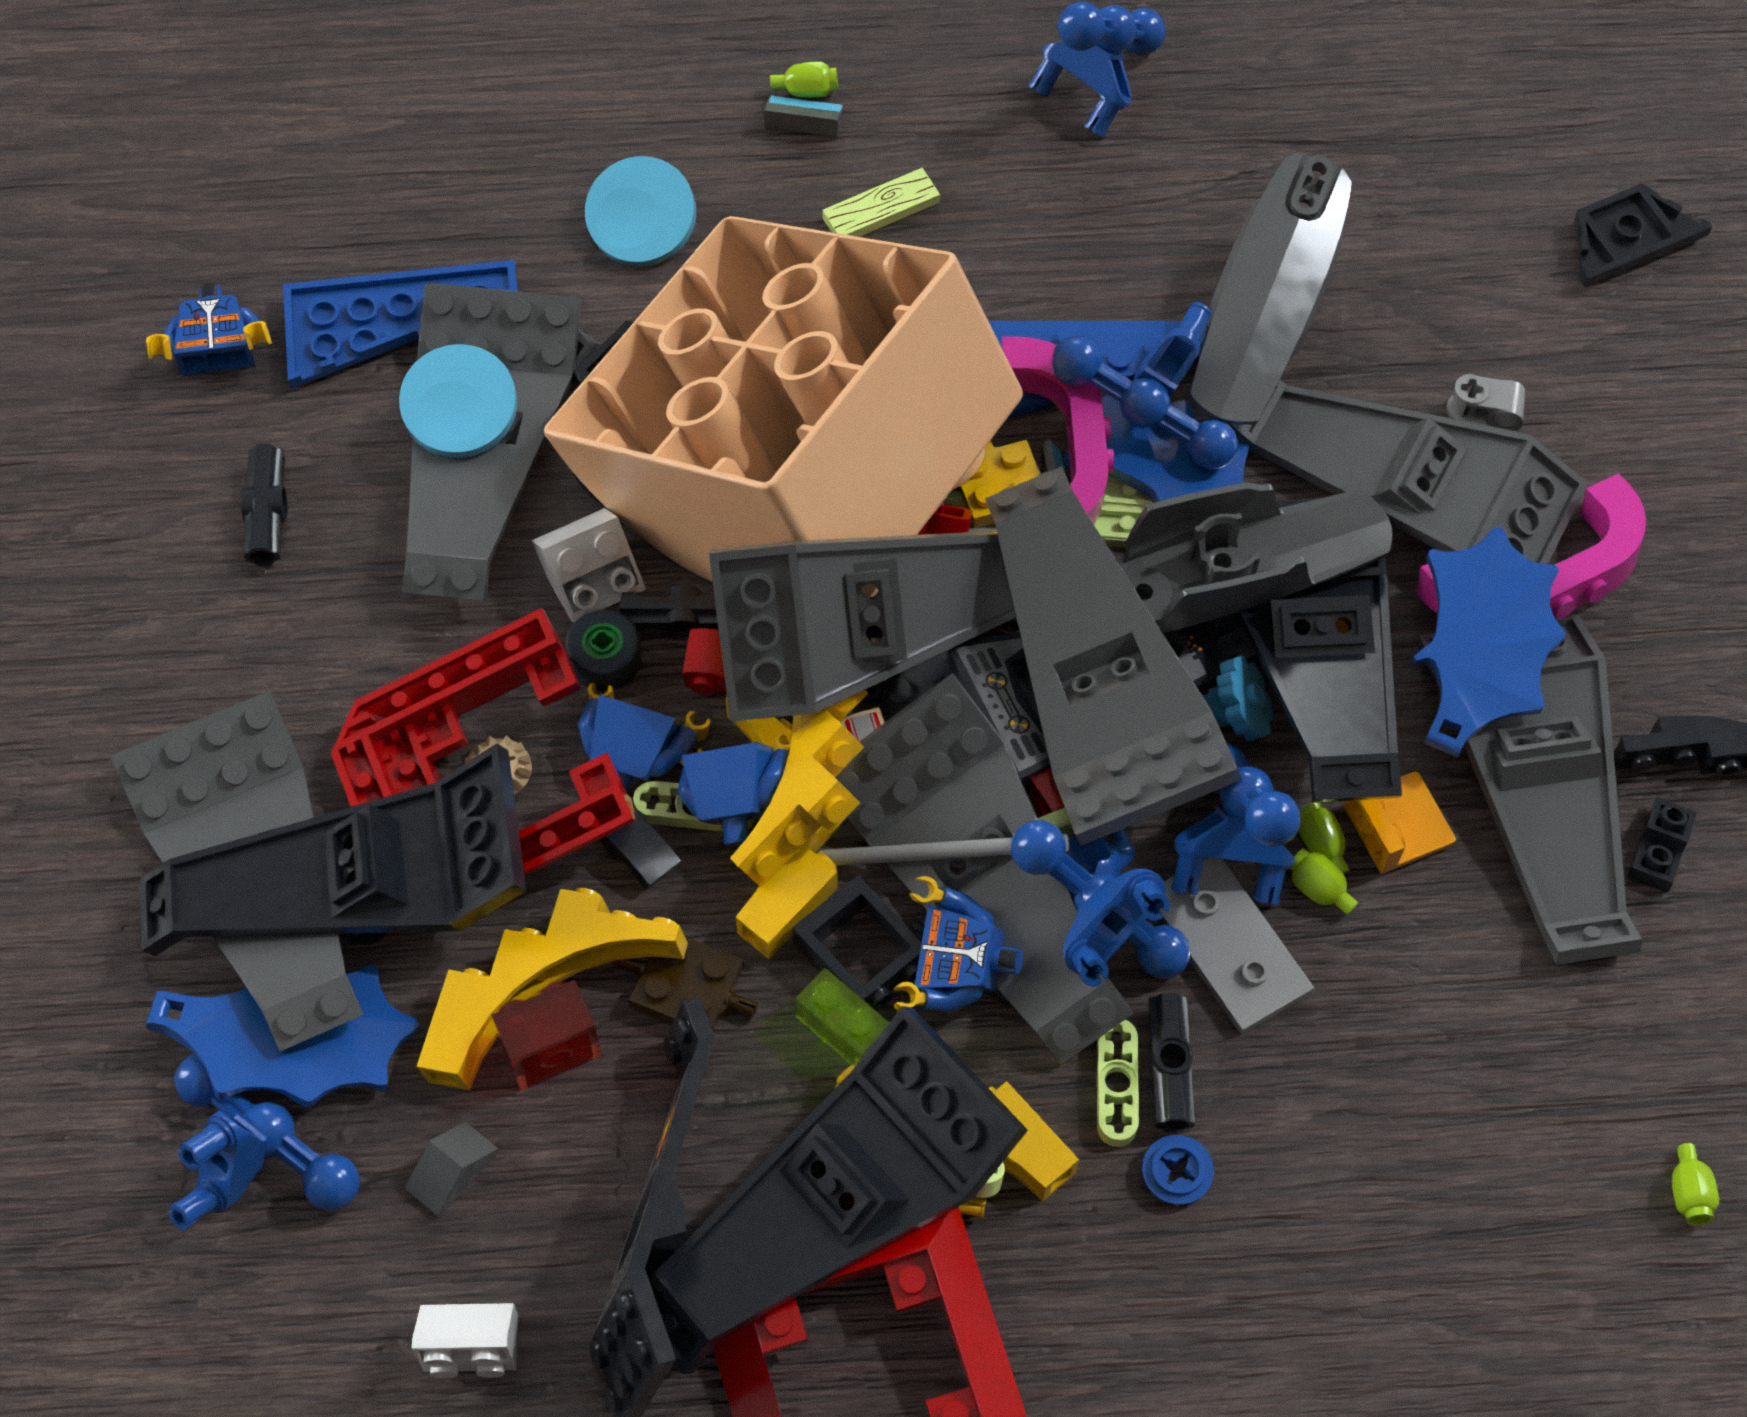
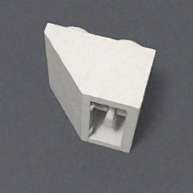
M606 508L532 540L546 577L572 622H575L584 614L602 610L620 602L622 592H642L646 590L619 519Z
M514 1303L421 1305L412 1337V1350L423 1371L430 1372V1376L435 1378H454L458 1376V1371H476L478 1376L493 1378L503 1376L505 1370H516L518 1313Z

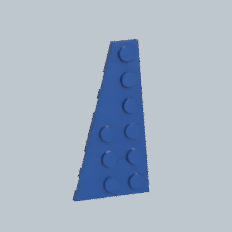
M515 260L283 284L287 377L290 389L418 340L425 282L518 291Z
M989 321L1000 346L1002 337H1029L1048 341L1056 345L1067 337L1080 335L1089 338L1099 347L1102 363L1131 381H1134V376L1142 361L1168 331L1178 328L1181 322ZM1206 327L1199 338L1200 351L1191 367L1198 365L1207 336L1205 334ZM1023 393L1020 403L1007 419L1052 407L1056 404L1041 395Z

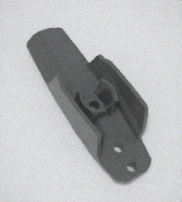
M1298 153L1285 157L1262 197L1254 201L1229 254L1209 306L1212 316L1207 323L1208 327L1205 333L1207 336L1189 393L1193 403L1203 412L1219 421L1235 425H1251L1258 422L1290 358L1299 352L1326 290L1343 239L1342 227L1346 216L1352 182L1343 168L1333 165L1330 159L1325 156H1309ZM1312 171H1318L1323 175L1319 177L1317 182L1312 181L1314 176ZM1300 203H1306L1310 208H1304Z
M1245 482L1190 493L1147 505L1141 512L1126 540L1125 553L1116 560L1137 594L1148 596L1149 599L1142 601L1161 632L1164 633L1219 619L1267 603L1270 600L1291 595L1388 556L1392 544V526L1390 519L1381 506L1362 489L1278 508L1275 492L1271 484L1258 485Z

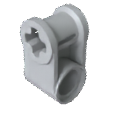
M1466 374L1457 379L1453 389L1454 395L1449 398L1446 405V414L1449 418L1511 431L1519 430L1523 426L1525 388L1522 384L1513 380H1498L1474 374ZM1468 385H1472L1469 393H1467ZM1466 406H1468L1469 410L1467 414L1464 415L1463 413L1466 409Z

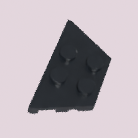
M1642 183L1578 209L1574 222L1582 284L1584 287H1588L1709 236L1713 226L1705 219L1699 224L1681 213L1682 206L1671 200L1663 199L1656 191Z

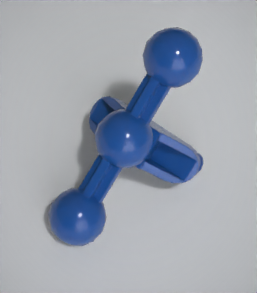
M1086 1L1075 2L1067 6L1060 13L1058 19V34L1063 42L1043 46L1042 56L1044 58L1032 80L1029 81L1028 86L1031 89L1036 88L1035 91L1048 97L1062 70L1066 69L1099 92L1101 98L1084 126L1088 129L1093 127V133L1105 137L1118 111L1128 107L1131 103V90L1122 61L1124 55L1120 51L1127 48L1128 51L1137 55H1148L1155 52L1164 42L1166 36L1165 22L1156 11L1149 8H1138L1129 12L1126 8L1119 5H1107L1098 9L1097 6Z
M1193 302L1190 305L1178 328L1168 331L1142 361L1134 376V381L1129 380L1103 364L1099 347L1089 338L1080 335L1067 337L1055 346L1051 365L1058 379L1071 386L1090 383L1120 401L1119 406L1122 416L1133 426L1147 428L1159 425L1188 443L1187 449L1190 458L1199 467L1207 470L1220 469L1229 465L1236 455L1238 440L1235 431L1227 423L1216 419L1199 423L1170 405L1169 396L1176 390L1200 351L1199 338L1212 316V311L1206 305L1200 302Z
M1226 743L1242 780L1211 792L1220 796L1223 806L1216 805V810L1213 813L1192 824L1176 837L1174 848L1179 856L1171 889L1181 894H1186L1187 889H1189L1188 893L1190 895H1197L1199 893L1204 859L1209 857L1260 863V868L1252 898L1261 903L1268 904V899H1270L1271 904H1279L1285 870L1289 869L1295 862V858L1284 847V844L1293 839L1300 828V811L1296 802L1289 795L1273 791L1272 782L1266 773L1260 769L1248 766L1245 754L1237 746Z
M1044 820L1028 821L1016 830L1011 842V854L1016 865L1021 870L1032 875L1050 874L1074 894L1077 916L1066 936L1063 945V956L1067 967L1072 972L1080 975L1084 984L1093 987L1100 985L1102 981L1099 974L1106 979L1109 970L1105 962L1127 939L1136 946L1138 965L1148 975L1158 979L1174 978L1185 970L1190 961V946L1187 937L1182 931L1170 925L1152 926L1145 920L1146 918L1152 921L1160 920L1164 917L1160 909L1162 908L1166 913L1170 909L1169 899L1165 895V883L1159 874L1147 869H1133L1117 877L1107 873L1090 874L1065 853L1066 842L1064 835L1055 825Z
M196 1053L185 1057L179 1064L174 1075L176 1092L185 1103L199 1108L214 1105L219 1111L208 1118L205 1129L179 1146L178 1155L182 1163L190 1170L200 1168L196 1189L172 1204L169 1208L170 1220L178 1229L185 1231L210 1212L221 1213L234 1205L243 1195L257 1172L262 1169L264 1159L276 1156L303 1176L304 1195L314 1207L326 1211H336L348 1206L359 1191L360 1178L358 1169L349 1158L334 1153L322 1156L316 1154L294 1136L295 1126L293 1117L283 1106L271 1102L255 1105L241 1093L225 1099L216 1098L207 1071Z

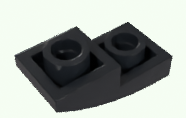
M1656 797L1627 877L1668 893L1674 882L1682 853L1689 841L1697 812Z
M634 810L635 822L599 839V841L613 859L618 855L645 889L681 860L655 829Z

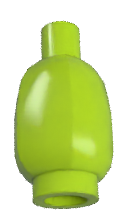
M824 62L795 64L785 74L770 75L771 90L786 89L789 94L797 98L826 97L830 94L831 90H838L837 67L829 68Z
M1320 802L1309 803L1300 808L1301 825L1298 832L1310 853L1320 852L1324 854L1343 874L1348 873L1350 870L1343 858L1346 850V840L1334 813L1326 807L1323 808Z
M1302 848L1294 856L1295 862L1289 868L1292 871L1291 879L1293 884L1307 897L1321 905L1335 904L1346 915L1357 906L1359 902L1346 892L1347 881L1344 874L1324 854L1320 852L1309 853L1305 848Z
M1692 1143L1681 1144L1677 1147L1680 1163L1674 1168L1672 1173V1190L1677 1211L1686 1218L1688 1225L1704 1226L1714 1221L1713 1212L1719 1204L1716 1180L1712 1170L1705 1163L1697 1159L1695 1145Z

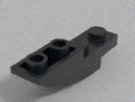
M1681 715L1658 717L1649 734L1621 738L1614 751L1616 770L1631 768L1632 771L1641 772L1649 770L1655 765L1672 763L1675 767H1682L1692 764L1697 760L1701 775L1717 773L1720 777H1727L1737 774L1741 770H1747V723L1708 716Z

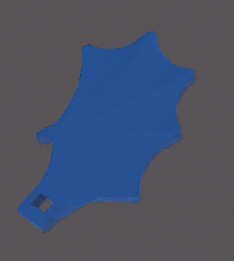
M1108 394L1102 397L1103 415L1109 416L1111 420L1110 440L1106 441L1107 449H1113L1114 469L1113 473H1108V476L1138 490L1152 500L1153 503L1190 493L1243 483L1244 464L1249 445L1246 442L1238 441L1236 455L1229 465L1220 469L1207 470L1199 467L1190 458L1187 449L1188 443L1159 425L1147 428L1131 425L1122 416L1119 406L1120 401ZM1187 401L1170 402L1171 406L1199 422ZM1067 451L1064 454L1063 463L1066 467L1070 468Z
M1500 526L1492 528L1481 542L1469 549L1454 552L1432 549L1429 551L1426 559L1433 575L1438 600L1436 631L1433 641L1414 655L1412 661L1415 666L1427 664L1433 667L1438 679L1440 702L1437 715L1424 744L1458 758L1462 747L1492 721L1510 716L1532 715L1542 712L1545 703L1540 689L1541 669L1547 656L1562 643L1566 636L1564 629L1556 621L1550 608L1551 586L1559 572L1558 566L1536 563L1527 559L1512 547ZM1444 725L1459 731L1457 739L1439 732L1441 726Z
M368 965L353 973L346 974L364 1015L283 1051H279L263 1011L247 987L240 991L217 997H192L167 991H157L148 1016L146 1028L153 1032L165 1034L195 1052L207 1071L213 1092L218 1099H225L242 1091L265 1089L284 1094L298 1104L310 1108L324 1095L340 1087L364 1086L380 1092L387 1090L388 1062L401 1043L418 1033L420 1023L416 1018L400 1013L388 1003L380 987L378 968L375 965ZM170 1009L182 1011L179 1020L167 1018Z

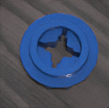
M1170 1135L1154 1142L1145 1153L1141 1168L1145 1188H1149L1157 1201L1171 1203L1174 1207L1188 1203L1194 1204L1208 1192L1214 1176L1213 1162L1208 1151L1196 1140L1182 1135ZM1184 1158H1187L1184 1173L1189 1179L1186 1180L1179 1177L1171 1185L1168 1184L1170 1170L1165 1165L1169 1164L1175 1167L1179 1162L1182 1163Z

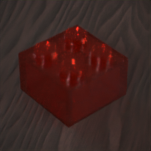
M575 980L568 983H552L542 989L539 995L525 1001L522 999L510 1001L504 1004L499 1009V1012L491 1015L501 1048L520 1091L602 1057L596 1026Z

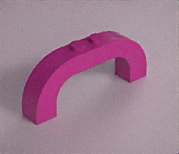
M1002 337L1001 348L1022 388V392L1041 395L1058 406L1064 415L1069 454L1070 486L1089 518L1095 524L1103 505L1108 473H1113L1114 469L1113 449H1107L1106 441H1109L1111 436V420L1109 416L1103 415L1101 391L1090 383L1071 386L1063 383L1055 376L1051 360L1056 344L1029 337Z
M1619 473L1586 488L1580 516L1595 530L1601 541L1555 564L1558 566L1559 572L1551 586L1550 608L1555 619H1563L1571 614L1573 610L1589 602L1596 603L1600 601L1606 594L1623 584L1637 564L1646 529V515L1639 496ZM1426 564L1420 567L1416 594L1437 614L1438 600L1433 575L1429 565Z

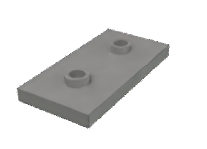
M1212 857L1204 859L1199 893L1197 895H1190L1188 893L1189 889H1187L1186 894L1173 891L1171 885L1174 881V876L1164 881L1166 887L1165 895L1169 899L1170 909L1167 913L1162 908L1160 909L1164 916L1160 920L1164 925L1167 924L1182 931L1187 937L1190 946V963L1240 1035L1313 993L1314 986L1223 859Z

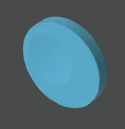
M630 157L612 164L596 178L587 195L585 220L591 237L606 256L624 265L645 267L656 265L671 258L686 244L692 234L696 221V203L687 180L674 166L654 157Z
M455 344L434 349L422 356L411 366L401 385L399 407L408 432L420 446L439 456L467 458L488 451L506 436L516 416L517 393L511 374L495 355L476 346Z

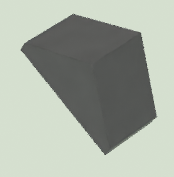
M464 1122L428 1142L405 1186V1191L437 1218H440L498 1154L499 1148L467 1122Z

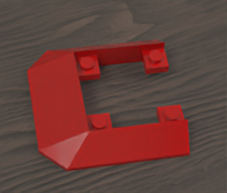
M543 608L354 701L331 752L351 807L430 785L440 780L441 777L434 761L469 745L459 722V716L530 681L543 707L582 689L570 663L571 659ZM608 753L569 771L581 799L580 801L519 831L525 876L635 822L632 799L627 794L614 762Z
M852 1194L850 1195L848 1200L851 1209L854 1206V1197ZM959 1207L803 1293L813 1292L883 1269L897 1313L940 1300L968 1387L926 1400L925 1404L929 1417H1027ZM796 1297L723 1337L714 1346L713 1349L733 1417H782L764 1356L809 1342Z

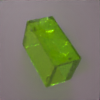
M826 968L795 998L796 1018L851 1065L858 1064L889 1024L885 1018Z

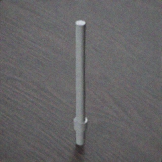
M1063 834L1066 842V851H1068V836L1067 834ZM1013 837L825 849L819 852L827 855L836 866L1012 855L1011 842Z

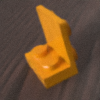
M1416 771L1400 777L1402 796L1399 798L1342 801L1344 809L1380 874L1453 846L1456 841L1455 835L1422 777Z

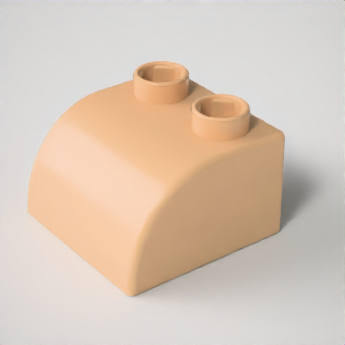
M729 216L718 223L544 427V434L579 480L622 523L672 561L712 582L709 552L714 549L806 540L918 535L949 493L965 484L978 471L985 457L986 445L1020 403L1023 392L954 253ZM866 584L862 587V592L864 595L872 597L877 594L878 589L873 584Z

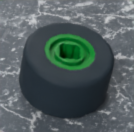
M612 610L593 611L584 614L576 620L567 633L566 651L571 659L570 663L578 681L586 687L591 683H595L597 691H607L609 685L612 686L613 690L621 688L634 679L641 667L642 651L640 637L636 626L625 615Z

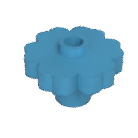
M1242 655L1221 663V675L1217 677V686L1210 688L1207 694L1202 695L1210 707L1217 724L1221 727L1231 725L1237 735L1243 734L1248 742L1270 734L1269 722L1274 719L1272 700L1265 691L1264 678L1253 662L1248 663Z

